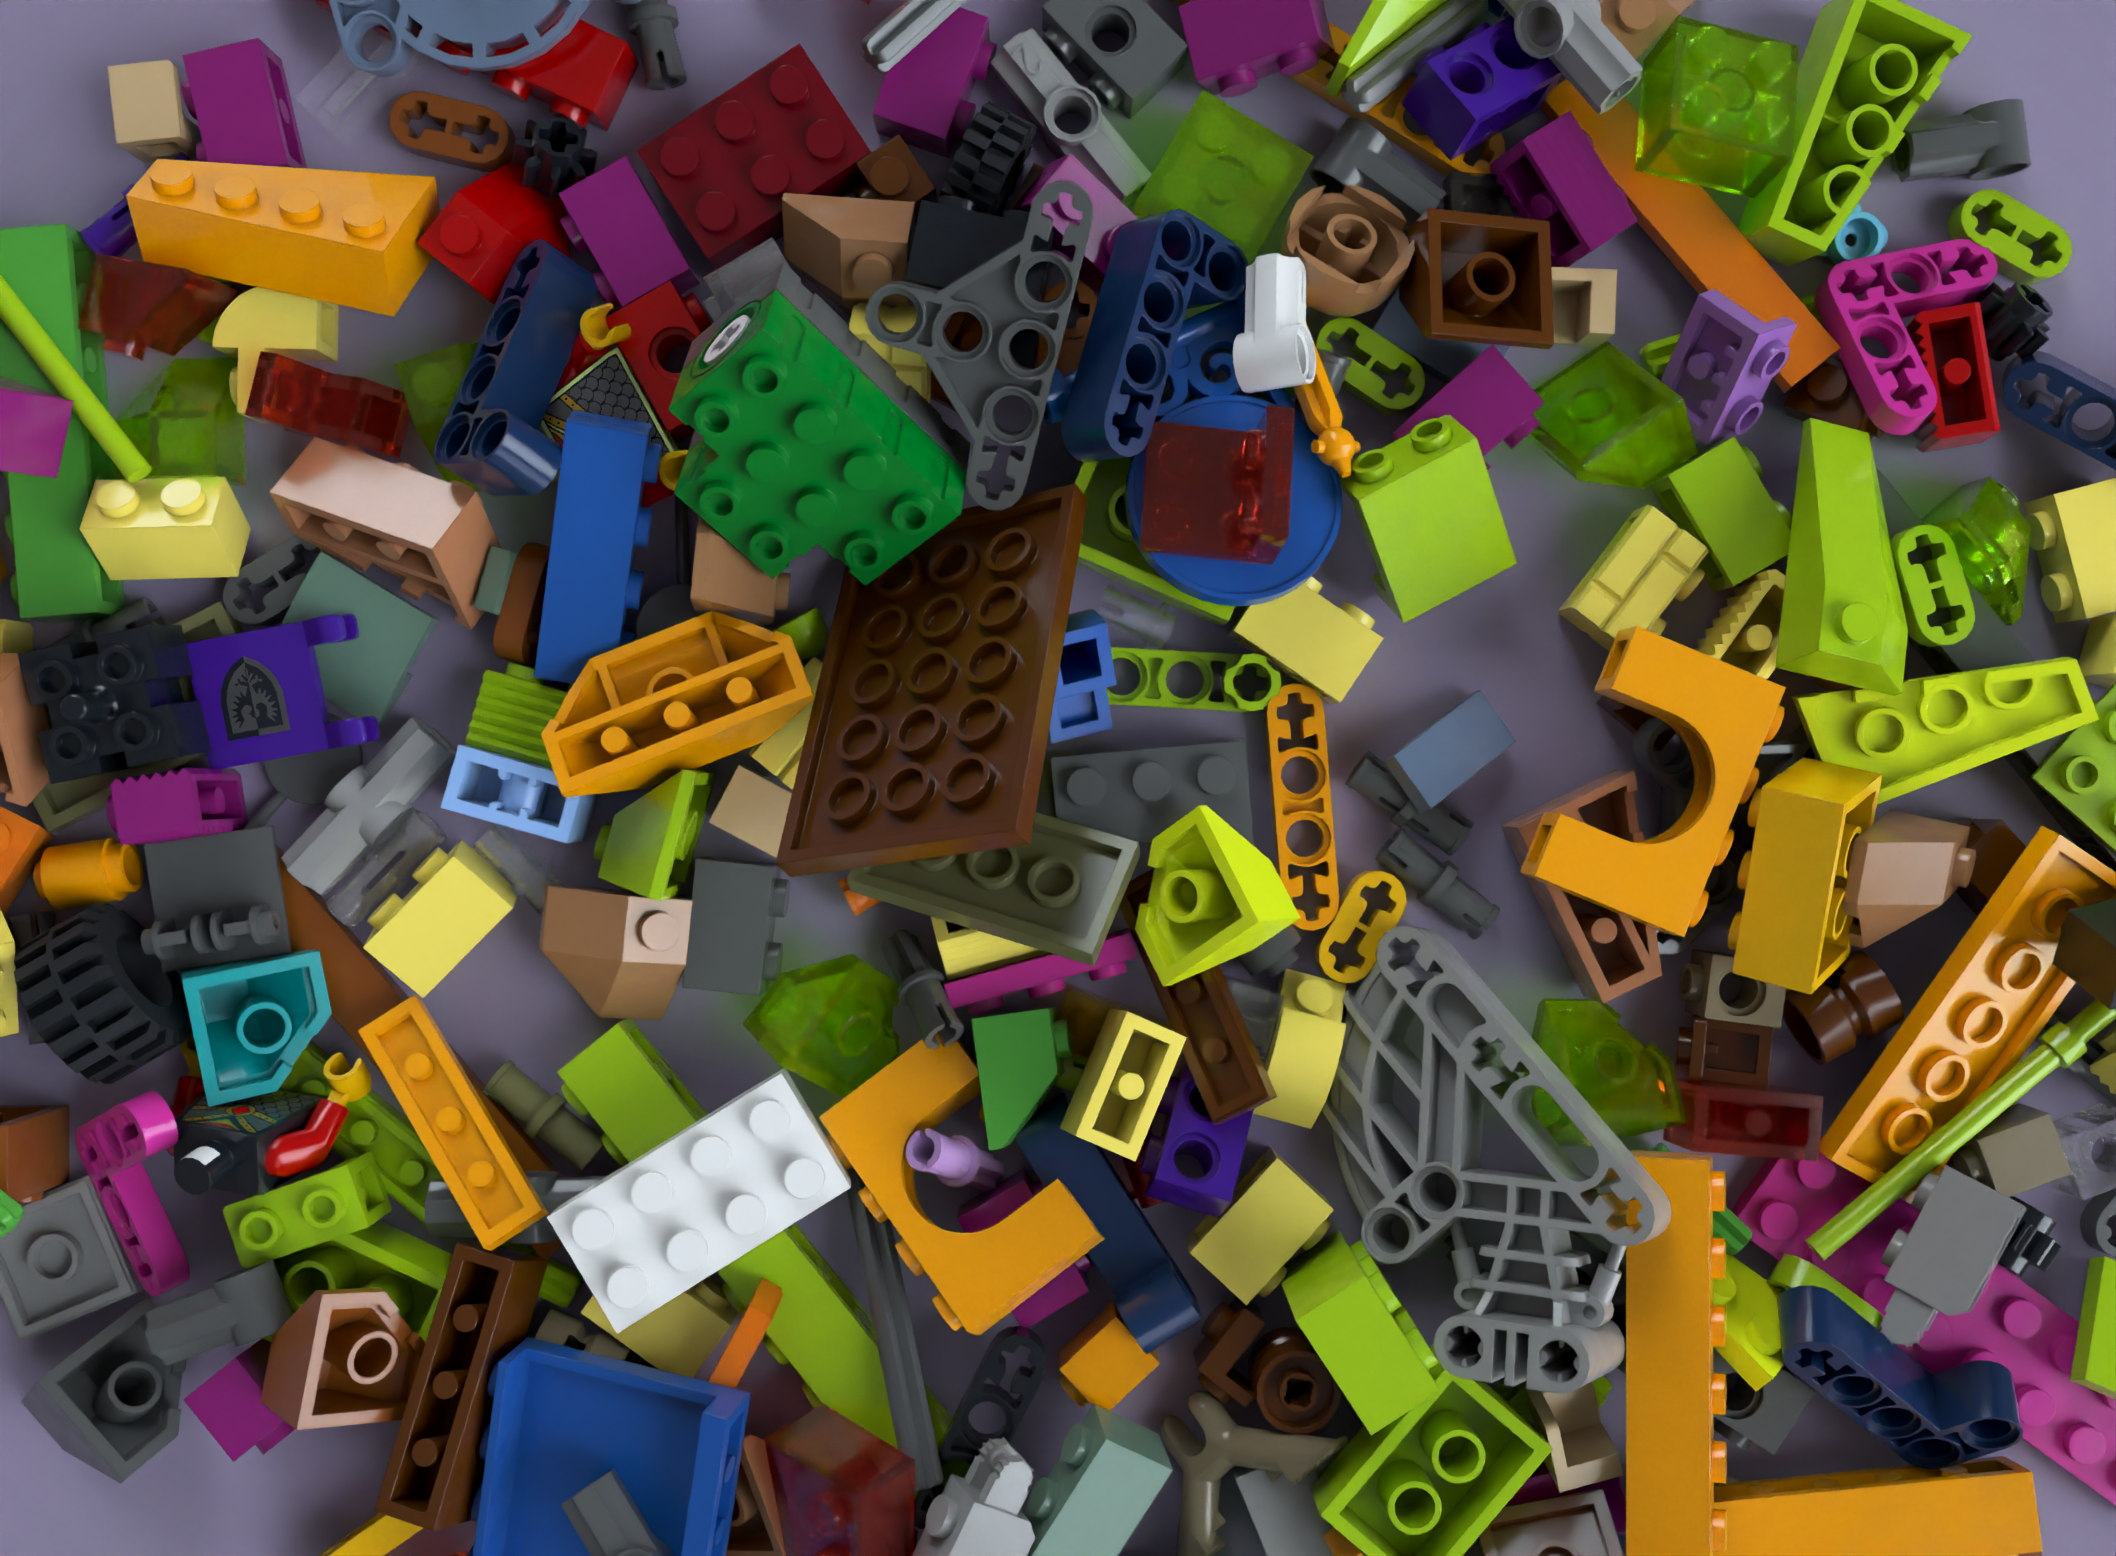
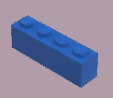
M573 410L566 420L534 672L535 678L574 684L590 658L631 643L636 639V633L624 630L627 608L639 610L645 572L633 570L636 546L648 547L652 526L653 509L642 507L645 482L657 484L662 454L661 444L650 443L653 427L651 423Z

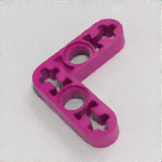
M1955 239L1844 261L1831 269L1816 290L1814 298L1816 309L1827 332L1841 347L1837 353L1868 417L1882 431L1893 435H1907L1914 432L1936 407L1938 398L1935 386L1901 318L1917 315L1921 311L1973 302L1997 274L1998 265L1996 258L1989 248L1982 247L1970 239ZM1952 266H1953L1954 269L1956 270V271L1948 272ZM1902 273L1910 276L1919 285L1920 292L1909 293L1903 291L1894 283L1891 274ZM1863 294L1859 301H1857L1855 296ZM1872 337L1878 339L1887 347L1890 356L1888 358L1872 356L1865 351L1861 345L1860 338Z
M148 1091L114 1106L77 1128L75 1131V1143L81 1161L136 1277L146 1292L153 1297H158L186 1283L190 1279V1268L185 1252L142 1163L150 1157L174 1146L178 1141L177 1124L168 1104L157 1092Z

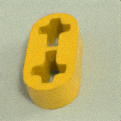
M1365 870L1356 875L1346 887L1339 900V908L1335 918L1324 927L1315 946V960L1320 970L1332 980L1341 983H1355L1365 978L1375 965L1379 941L1386 932L1396 927L1407 903L1406 891L1401 881L1394 875L1380 870ZM1383 881L1387 885L1384 895L1391 900L1390 907L1386 911L1376 908L1364 925L1359 920L1367 907V901L1360 897L1361 890L1365 886L1376 888ZM1356 927L1361 930V933L1354 944L1353 950L1361 955L1360 960L1356 966L1345 963L1340 971L1333 968L1336 957L1328 952L1330 945L1334 941L1345 944Z

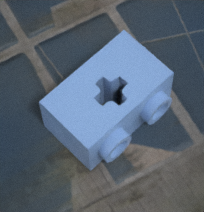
M458 745L440 808L568 844L585 840L597 794L564 797L560 792L552 768L470 745Z

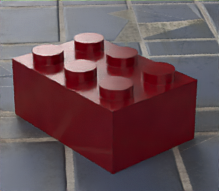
M800 43L636 150L720 278L784 236L782 210L784 193L844 197L852 192L851 188L861 182L856 163L872 153Z

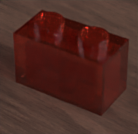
M1668 1077L1663 1140L1694 1152L1819 1161L1824 1096L1789 1086L1768 1085V1088L1704 1080H1702V1083L1688 1081V1078Z

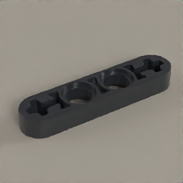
M1021 1326L1007 1327L997 1333L991 1341L937 1447L941 1468L952 1460L966 1461L971 1465L975 1456L980 1454L978 1449H981L983 1442L987 1443L989 1438L1002 1439L1004 1437L1010 1444L1046 1370L1045 1345L1039 1335L1031 1329ZM1019 1345L1028 1348V1361L1033 1366L1031 1368L1020 1366L1016 1370L1010 1382V1393L1020 1395L1017 1399H1014L1010 1393L999 1386L1006 1370V1358L1001 1353L1003 1350L1008 1353H1014ZM987 1378H990L996 1385L984 1382ZM990 1401L1002 1407L1006 1414V1421L1000 1430L984 1434L972 1427L968 1418L969 1412L980 1402ZM943 1484L914 1492L902 1516L899 1527L898 1544L903 1556H912L918 1544L916 1543L918 1531L913 1527L925 1528L926 1515L933 1501L932 1499H925L926 1496L930 1495L935 1499L938 1495L942 1494L945 1487Z

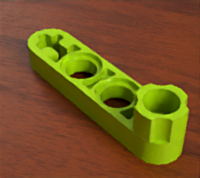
M1111 647L1112 659L1123 658L1130 660L1138 668L1140 680L1137 688L1128 695L1120 696L1113 694L1107 687L1106 690L1109 705L1250 712L1262 710L1268 705L1272 697L1279 695L1281 677L1280 672L1275 671L1271 664L1267 662L1266 656L1255 653L1231 654ZM1211 662L1223 663L1220 676H1222L1221 688L1219 689L1221 702L1209 701L1214 684ZM1176 663H1192L1202 674V687L1197 695L1192 698H1178L1167 687L1166 678L1168 671ZM1246 665L1253 667L1254 677L1264 679L1265 682L1264 690L1253 693L1252 702L1242 699L1241 691L1234 689L1233 684L1234 677L1242 675Z

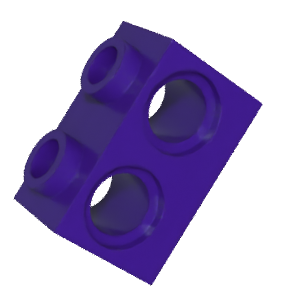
M1512 16L1493 26H1490L1487 22L1478 25L1461 43L1448 50H1445L1442 46L1435 48L1417 64L1413 71V76L1416 80L1402 105L1450 161L1537 112L1562 76L1561 71L1548 57L1542 59L1534 58L1521 49L1516 40L1514 32L1515 19Z
M1185 1060L1177 1076L1170 1077L1156 1111L1166 1115L1161 1136L1150 1134L1144 1151L1140 1172L1150 1175L1145 1196L1220 1218L1232 1201L1254 1109L1219 1125H1214L1211 1117H1204L1198 1114L1190 1103V1097L1201 1094ZM1187 1154L1195 1157L1202 1165L1204 1176L1196 1179L1184 1176L1176 1168L1174 1156Z

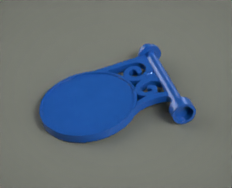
M1245 292L1238 299L1225 301L1183 320L1166 380L1170 386L1172 398L1164 404H1159L1155 418L1157 423L1153 426L1145 449L1138 455L1132 456V463L1125 487V510L1132 537L1139 551L1154 571L1165 581L1189 596L1226 606H1249L1273 601L1287 595L1306 582L1317 571L1336 540L1343 506L1338 472L1333 467L1324 464L1318 458L1317 453L1311 451V443L1313 440H1317L1318 436L1304 423L1285 388L1262 391L1267 401L1249 396L1235 395L1241 387L1235 375L1233 355L1227 353L1215 354L1210 359L1206 369L1208 375H1214L1219 371L1226 373L1228 379L1225 382L1212 383L1203 376L1200 362L1204 355L1219 348L1233 351L1236 336L1245 333ZM1057 368L1055 369L1043 421L1047 425L1063 419L1077 369L1064 375ZM1188 391H1190L1197 399L1184 404Z

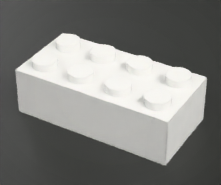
M784 1067L561 1204L547 1219L616 1333H619L851 1188L852 1178L837 1157L827 1136Z

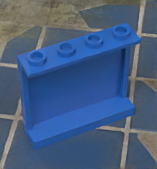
M527 1337L505 1357H501L496 1362L488 1382V1395L494 1398L491 1421L487 1425L480 1443L479 1455L482 1460H485L483 1482L476 1492L471 1509V1518L477 1522L474 1545L470 1549L468 1556H591L561 1504L613 1468L621 1478L656 1538L663 1540L672 1549L674 1556H726L751 1392Z

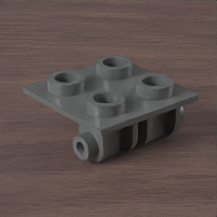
M273 825L144 845L155 922L151 929H144L142 931L141 945L146 955L156 954L161 959L162 972L292 953Z

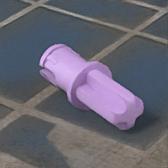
M925 1128V1133L922 1130L916 1131L906 1145L907 1162L912 1168L921 1172L935 1174L942 1183L950 1187L968 1185L983 1191H990L996 1188L997 1178L1003 1176L1005 1172L1003 1162L995 1160L992 1153L979 1149L972 1139L963 1135L947 1137L935 1130Z

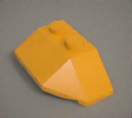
M712 610L590 658L565 696L554 720L550 719L541 736L560 792L564 797L646 789L668 780L683 769L699 768L768 740L811 703L815 696L790 635L778 631L772 632L753 623Z

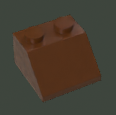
M1427 208L1405 232L1409 244L1414 239L1415 251L1399 285V301L1425 338L1550 349L1554 345L1550 221Z

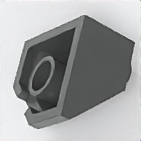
M147 1297L37 1380L21 1401L65 1452L120 1484L178 1436L181 1409H178L182 1373L186 1369L187 1359L166 1366L162 1359L152 1355L145 1336L147 1329L146 1312L154 1309L155 1306Z

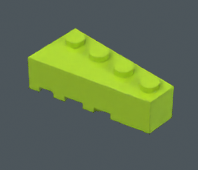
M1832 0L1821 8L1738 226L1741 233L1761 256L1785 267H1790L1826 251L1871 185L1870 178L1884 158L1894 152L1904 137L1905 133L1903 130L1920 105L1928 102L1941 83L1940 76L1950 61L1961 54L1973 35L1898 0Z

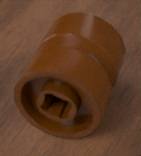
M1855 950L1811 995L1786 988L1783 1019L1805 1053L1815 1063L1823 1066L1855 1048L1856 1036L1858 1034L1870 1040L1904 1021V1010L1900 998L1883 970L1865 952Z
M1279 1327L1265 1333L1254 1344L1248 1359V1377L1264 1418L1276 1429L1289 1434H1309L1323 1428L1337 1411L1341 1400L1340 1387L1303 1331L1297 1327Z

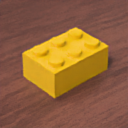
M1803 757L1763 785L1762 788L1756 789L1748 810V825L1755 828L1752 851L1748 850L1741 861L1737 880L1738 887L1745 890L1742 912L1738 911L1735 914L1728 934V948L1735 950L1733 974L1811 995L1850 956L1851 945L1848 933L1852 923H1856V917L1845 915L1843 900L1854 840L1874 823L1882 774Z

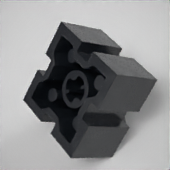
M146 625L96 636L95 642H69L18 654L31 706L48 705L54 729L38 732L51 784L95 777L136 768L140 765L212 751L200 701L184 702L179 678L194 675L182 625Z

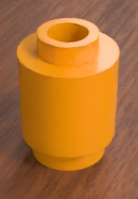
M109 837L46 848L42 854L41 861L37 862L34 867L33 878L35 888L40 897L47 899L55 909L62 910L88 906L98 902L107 903L125 899L128 893L136 892L141 888L143 883V863L140 853L134 844L122 845L116 838Z

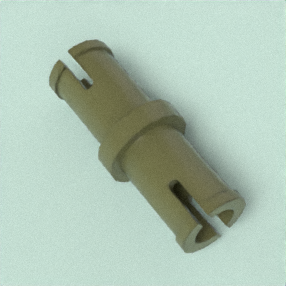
M511 1060L507 1061L492 1076L483 1089V1093L486 1096L493 1098L526 1126L523 1132L533 1141L540 1137L577 1167L576 1170L580 1173L594 1161L605 1147L601 1136L565 1107L567 1100L558 1092L551 1096L519 1070Z

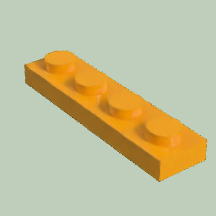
M414 994L358 1030L484 1249L493 1251L549 1214L423 1000Z

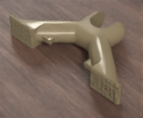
M1196 1391L1188 1397V1405L1205 1432L1206 1443L1199 1442L1186 1424L1178 1417L1166 1416L1160 1425V1437L1164 1445L1183 1470L1176 1556H1215L1219 1554L1220 1549H1224L1225 1541L1217 1532L1226 1523V1520L1218 1511L1221 1478L1234 1466L1264 1470L1272 1482L1284 1473L1290 1483L1298 1484L1299 1481L1313 1474L1315 1469L1317 1470L1321 1465H1324L1326 1460H1330L1332 1455H1335L1339 1450L1341 1451L1343 1446H1347L1348 1438L1345 1435L1334 1439L1238 1426L1221 1402L1210 1392Z

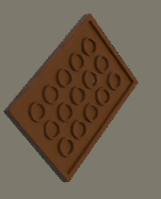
M1076 483L1022 495L1012 507L1003 510H988L980 505L964 508L960 516L866 586L849 572L850 568L846 565L775 863L790 877L1030 844L1088 501Z

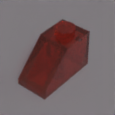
M97 253L78 329L105 338L103 350L126 358L143 361L146 351L175 356L225 311L230 303L235 300L237 290L185 268Z

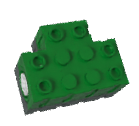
M783 262L691 343L668 409L686 426L689 424L695 429L674 494L771 579L788 568L789 562L799 554L803 556L819 544L833 558L838 557L850 568L849 572L866 586L961 515L971 443L956 429L952 430L941 419L942 415L911 385L907 386L896 376V370L865 340L860 341L849 330V325L816 293L813 295L800 282L801 278Z

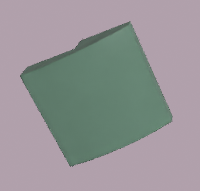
M320 551L297 591L281 625L332 614L355 615L359 629V637L357 639L314 646L324 697L358 718L375 716L380 729L413 676L408 671L439 622V619L336 557Z

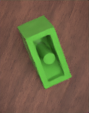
M1056 1007L971 1019L989 1151L1003 1149L1013 1142L1065 1072L1063 1059L1073 1058L1070 1025L1068 1019L1058 1020Z

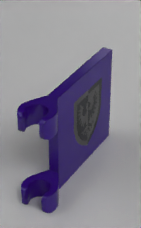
M354 614L326 615L301 622L186 643L194 674L191 676L195 700L201 703L212 751L206 752L210 769H223L377 741L380 738L378 722L375 716L371 715L330 722L314 646L357 639L359 637V629Z

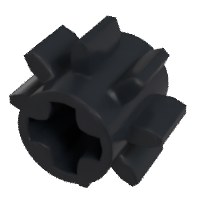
M557 115L544 118L538 123L531 119L528 120L525 137L515 139L512 163L524 166L522 184L525 187L532 186L539 193L548 196L549 199H555V197H560L558 193L585 179L586 176L594 174L597 152L585 148L588 131L585 128L579 129L573 122Z
M2017 281L2011 288L2008 287L2003 291L1993 282L1973 301L1980 302L1988 356L1992 360L2001 362L2007 356L2010 357L2014 353L2023 359L2033 355L2049 340L2045 333L2050 328L2044 322L2053 315V311L2048 302L2026 283Z
M2011 1196V1199L2024 1205L2027 1210L1998 1264L2022 1277L2029 1265H2034L2046 1272L2062 1249V1246L2057 1244L2056 1240L2049 1237L2057 1223L2026 1202Z

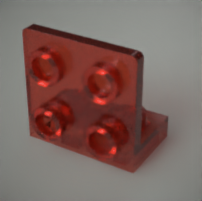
M1268 405L1257 428H1248L1247 431L1154 422L1145 450L1140 549L1150 553L1272 565L1289 538L1295 408Z

